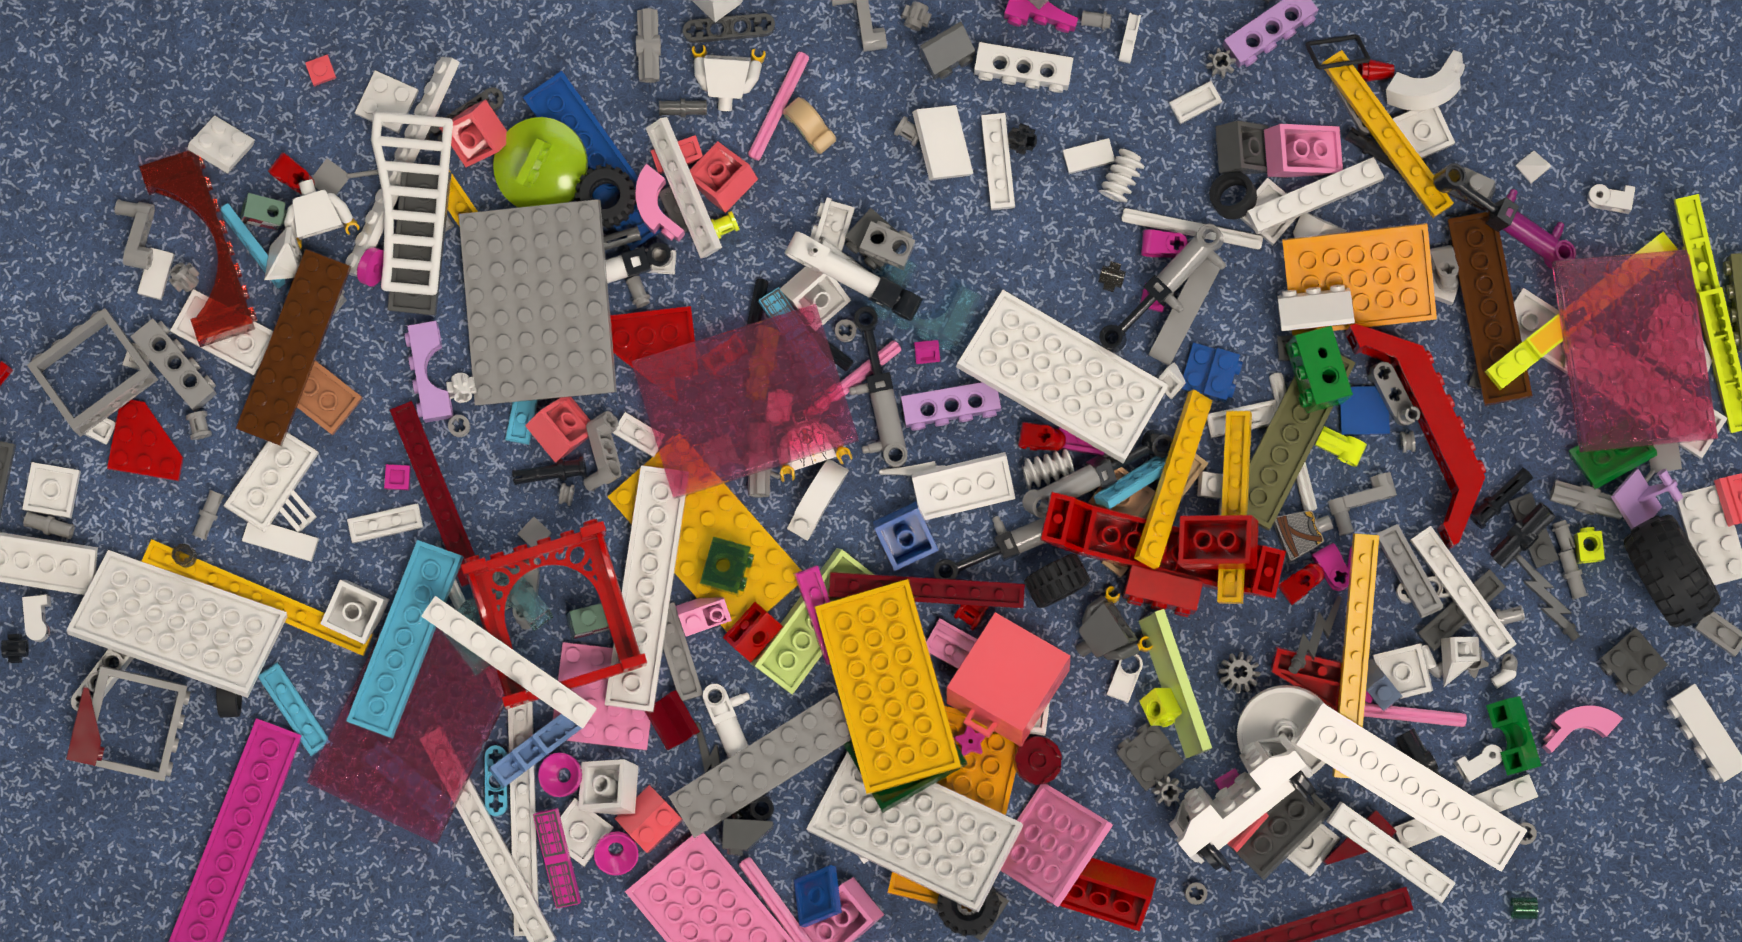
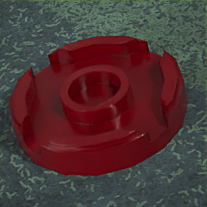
M1040 736L1030 737L1025 740L1022 747L1018 746L1015 750L1013 758L1014 768L1018 776L1026 783L1033 785L1047 784L1060 773L1062 754L1052 740Z

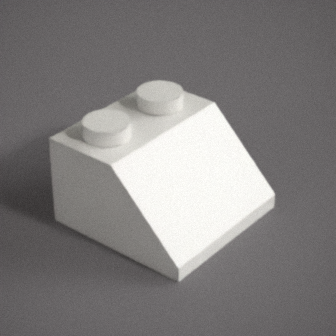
M806 266L780 288L791 306L815 332L851 301L837 280Z
M340 580L320 624L365 644L380 622L390 599L348 580Z
M625 759L582 762V781L580 783L578 810L611 815L635 814L638 778L637 765Z

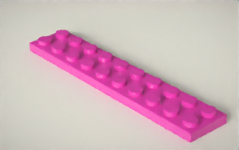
M256 718L169 942H223L301 742L302 735Z

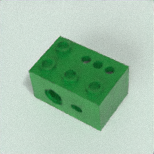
M1332 326L1295 335L1285 345L1300 391L1298 400L1300 406L1305 408L1306 414L1343 404L1353 395Z

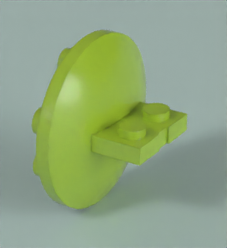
M530 118L517 123L506 132V145L494 155V176L504 197L518 208L569 203L575 199L576 185L580 183L579 178L582 174L584 176L587 174L588 157L580 137L569 126L551 118Z

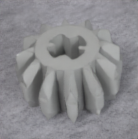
M1239 652L1238 660H1236L1233 653L1230 654L1229 659L1231 663L1225 659L1221 662L1228 669H1219L1220 674L1227 675L1220 679V682L1225 683L1229 680L1230 683L1226 689L1229 691L1233 685H1236L1235 692L1237 694L1241 691V685L1246 692H1249L1250 687L1248 683L1253 686L1257 685V681L1251 677L1260 676V672L1252 670L1257 668L1259 664L1257 662L1252 665L1249 664L1253 658L1251 655L1246 660H1243V652ZM1242 667L1245 670L1243 673L1246 676L1236 678L1234 676L1236 672H1233L1234 668L1239 669Z

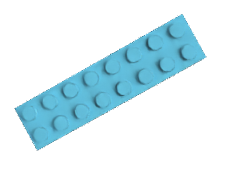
M417 540L346 720L348 723L393 739L436 629L435 625L421 615L435 596L446 603L464 558L463 556Z

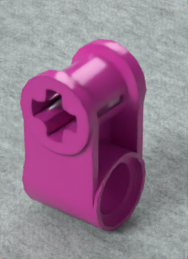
M1144 230L1141 255L1155 258H1175L1188 242L1181 233ZM1175 241H1179V245H1181L1179 250H1174L1173 245Z
M1331 543L1312 554L1313 561L1323 568L1324 577L1329 586L1335 591L1345 590L1349 585L1350 571L1336 545ZM1336 574L1345 576L1343 584L1340 581L1335 582Z

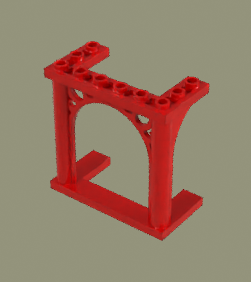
M597 519L584 522L583 527L580 528L578 533H574V530L566 531L560 534L561 538L552 541L550 537L536 541V546L528 548L527 544L513 548L514 552L504 555L503 551L490 555V560L487 561L485 557L480 559L479 555L464 559L465 564L461 565L465 578L469 580L484 630L511 649L513 647L505 624V605L511 589L522 576L539 567L559 565L578 571L593 584L600 597L620 663L560 681L561 684L570 690L647 666L645 653L640 654L605 542L606 528L604 521L598 522ZM581 547L584 549V558L581 562L574 564L570 560L571 552L575 548ZM568 548L564 559H556L555 555L557 552L560 555L564 549ZM549 554L547 559L545 560V557L543 555ZM535 558L541 560L539 565L534 564ZM589 558L592 561V564H589L593 569L592 571H586L583 567L587 564ZM529 560L530 565L526 564L523 561ZM515 565L519 566L520 571L519 573L512 574L507 568L504 567L508 566L509 568L515 569ZM496 572L505 573L509 577V584L506 586L497 585L492 579L493 574ZM492 588L496 591H502L503 596L496 600V593H492ZM496 669L504 693L502 700L506 710L540 699L531 692H526L524 687Z

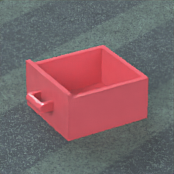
M995 612L947 686V704L966 714L967 717L964 720V724L989 738L995 731L1022 747L1070 671L1071 656ZM974 719L978 721L979 723L988 727V729L986 730L985 728L981 727L980 725L974 723L971 720Z

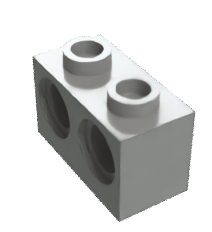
M871 221L859 247L860 252L904 271L915 246V240L912 239L913 236L902 230H899V233L890 230L891 226L884 222L877 221V223ZM874 234H880L884 237V241L881 244H874L870 238ZM901 243L905 245L906 251L902 254H897L893 251V246Z

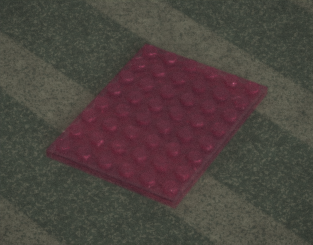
M1687 250L1556 260L1552 262L1580 453L1717 439L1718 435L1691 260Z
M816 304L632 361L674 499L859 441Z
M436 627L393 739L348 723L346 720L381 634L380 631L307 783L438 844L504 707L502 700L504 693L494 666Z

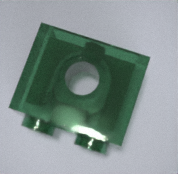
M713 537L700 585L736 596L739 595V591L744 592L748 580L747 577H744L746 567L751 568L755 555L751 554V547ZM720 560L730 562V568L727 571L721 572L717 569V564Z

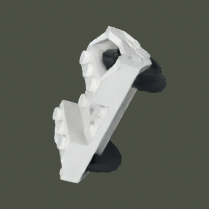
M1284 733L1278 737L1258 740L1255 743L1251 742L1246 745L1239 756L1248 773L1240 774L1235 779V783L1228 789L1227 787L1221 789L1216 794L1214 800L1211 799L1201 786L1198 789L1193 788L1185 794V799L1182 800L1175 819L1169 825L1178 837V844L1194 862L1202 864L1205 858L1215 870L1223 867L1231 873L1232 868L1219 849L1295 790L1294 786L1310 805L1315 806L1312 795L1316 792V789L1307 779V777L1313 776L1311 773L1313 770Z

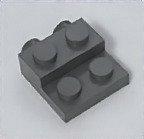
M1634 628L1598 659L1602 663L1599 665L1602 671L1607 676L1612 675L1617 681L1615 685L1624 695L1628 693L1629 696L1634 695L1668 665L1637 628Z
M1148 722L1136 731L1139 735L1132 741L1128 737L1117 745L1120 750L1115 753L1145 792L1156 784L1155 779L1160 781L1164 778V775H1168L1184 762L1158 726H1150Z

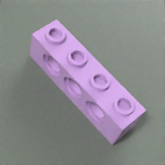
M1282 0L1226 38L1222 45L1226 51L1230 50L1229 55L1231 58L1236 59L1235 63L1238 68L1244 64L1248 67L1257 61V55L1264 51L1267 54L1276 48V42L1284 38L1286 41L1297 33L1295 29L1301 25L1307 27L1316 20L1314 16H1316L1318 8L1312 0ZM1293 12L1296 14L1297 19L1289 21L1285 17V13ZM1274 25L1278 32L1276 34H1269L1265 27ZM1254 38L1257 40L1258 46L1249 47L1246 40Z
M983 382L901 396L906 428L911 427L912 431L925 429V425L935 423L936 427L948 425L949 420L959 419V422H967L973 420V416L982 415L983 418L997 416L996 412L1001 411L998 391ZM971 397H978L981 399L982 404L978 408H973L968 404V400ZM954 401L957 403L958 409L955 412H948L944 407L945 403ZM924 405H930L934 408L935 412L931 416H924L921 413V408Z

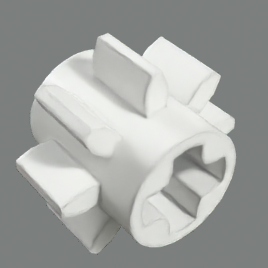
M457 373L452 376L451 382H446L449 398H454L456 402H468L472 398V394L477 393L474 377H469L465 373Z

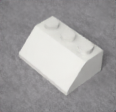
M1345 285L1330 286V290L1321 291L1320 287L1308 288L1306 293L1287 290L1283 291L1282 295L1277 296L1282 331L1355 323L1350 288H1345Z

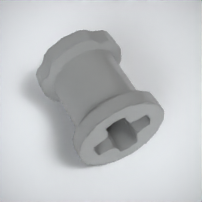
M904 116L897 126L894 135H901L911 141V145L915 146L919 141L916 125L909 122L908 118Z
M207 411L194 412L185 416L186 420L190 423L191 440L203 439L212 435V432L208 430L206 421Z

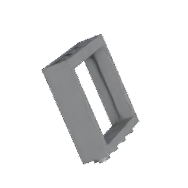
M106 308L93 313L88 321L74 327L69 335L63 339L56 340L51 345V348L44 353L37 354L27 364L70 427L80 437L158 381V378ZM108 324L141 370L74 418L42 371Z
M100 665L92 697L97 721L108 676L178 692L159 772L104 759L96 761L95 765L97 767L165 781V776L170 777L173 762H169L171 752L176 753L179 739L175 738L177 728L182 729L185 715L181 714L183 705H188L191 691H187L186 684Z

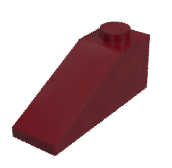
M84 686L66 760L95 766L96 761H102L105 747L100 746L101 737L89 687Z
M1377 810L1373 811L1366 818V820L1395 839L1393 835L1397 831ZM1347 837L1322 863L1326 866L1367 853L1368 851Z

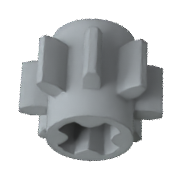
M913 1L911 6L905 5L901 18L905 19L904 25L916 31H920L922 26L927 28L932 15L927 13L929 7Z
M1217 48L1215 56L1209 53L1208 59L1212 62L1206 64V68L1212 69V77L1218 74L1224 79L1226 72L1233 73L1234 69L1230 65L1234 64L1236 59H1230V50L1225 53L1221 52L1220 48ZM1221 59L1224 60V65L1218 67L1217 62H1220Z
M181 262L171 269L170 276L172 278L169 279V282L178 292L182 289L185 292H189L197 286L199 282L197 276L200 273L190 262L187 265Z
M1164 775V780L1159 781L1155 779L1156 787L1151 792L1158 795L1155 799L1156 802L1161 803L1164 800L1165 805L1170 807L1172 801H1180L1178 796L1179 793L1183 792V789L1176 786L1179 783L1178 779L1174 778L1170 782V777ZM1169 786L1171 788V791H1167V795H1165L1163 792L1166 791Z

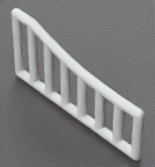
M375 112L373 114L371 143L378 168L384 208V254L381 289L384 291L423 295L437 294L453 120L451 118ZM382 122L443 127L442 142L381 136ZM382 146L441 151L440 165L385 161ZM388 171L439 175L437 189L393 186L390 185ZM392 195L436 199L435 213L393 210ZM394 219L434 223L433 237L394 234ZM394 244L432 247L431 261L393 258ZM392 268L430 271L429 284L391 282Z

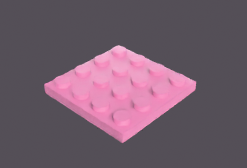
M563 642L558 682L611 666L613 648ZM609 678L571 689V691L597 709L585 727L566 741L639 750L648 749L651 722L645 711L605 705ZM555 709L553 719H555L557 716L561 714Z
M1042 784L1017 819V821L1023 824V827L1000 871L1059 907L1113 825L1051 786Z

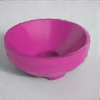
M551 754L540 765L538 772L539 783L543 790L551 796H568L574 793L580 786L582 781L581 766L569 754ZM564 768H567L571 773L570 780L566 783L561 782L559 779V772Z
M623 832L607 833L595 845L594 860L600 870L609 875L625 874L632 870L638 861L639 855L636 842L632 837ZM612 843H620L623 846V850L620 853L613 854L609 851L608 848Z

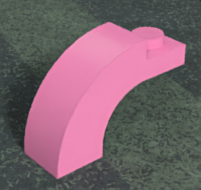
M646 164L636 184L635 193L639 214L646 227L653 234L661 227V233L671 241L676 239L679 242L685 235L684 230L665 216L658 207V196L666 184L665 178Z
M1580 706L1570 709L1557 716L1551 722L1557 730L1552 729L1543 738L1546 743L1542 748L1547 753H1552L1573 730L1578 728L1590 729L1598 733L1602 738L1607 737L1623 718L1615 712L1599 706Z

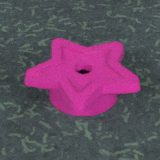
M967 726L965 733L956 736L954 740L962 746L961 753L963 756L970 752L982 754L980 743L986 736L981 733H975L971 727ZM969 739L973 740L972 744L968 742Z

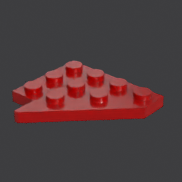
M691 306L610 316L614 355L673 401H678L676 381L699 378Z

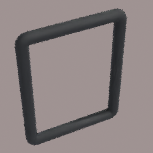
M1359 35L1308 41L1305 44L1315 67L1319 70L1368 63L1371 60ZM1356 39L1365 58L1320 65L1311 46Z

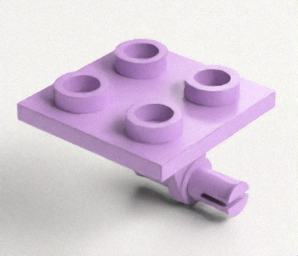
M1638 468L1634 469L1612 494V500L1631 529L1654 517L1662 508L1656 498L1657 495L1669 492L1674 502H1678L1683 498V495L1677 488L1678 483L1670 477L1667 469H1662L1657 473L1663 483L1653 486L1648 485Z

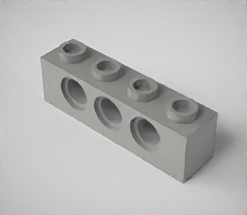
M152 318L130 337L190 408L196 412L217 395L213 390L216 385L208 375L204 378L198 372L201 367L192 357L189 359L185 357L182 352L186 349L177 339L172 341L167 334L170 330L164 323L160 321L157 324ZM158 341H166L164 350L155 351L154 347ZM173 359H181L182 364L178 369L170 368V362ZM192 376L197 378L195 386L190 388L185 386L187 378Z

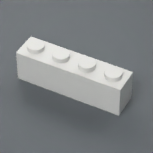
M1696 684L1689 686L1667 700L1669 704L1667 707L1668 712L1674 719L1678 718L1682 724L1680 729L1686 739L1693 741L1696 746L1694 748L1696 755L1700 760L1704 759L1709 766L1707 771L1714 781L1718 780L1719 783H1723L1742 771L1741 753Z

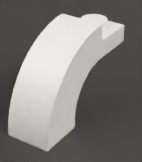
M827 459L803 496L787 529L808 541L849 470L831 459Z

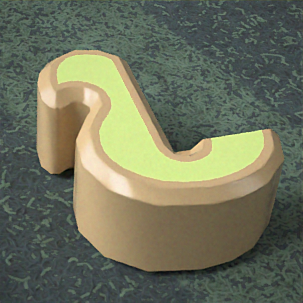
M797 97L783 109L784 117L797 127L817 154H822L836 142L833 132L828 129L817 111L805 99Z

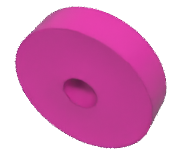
M371 247L364 252L357 268V277L360 283L375 286L382 279L384 250Z

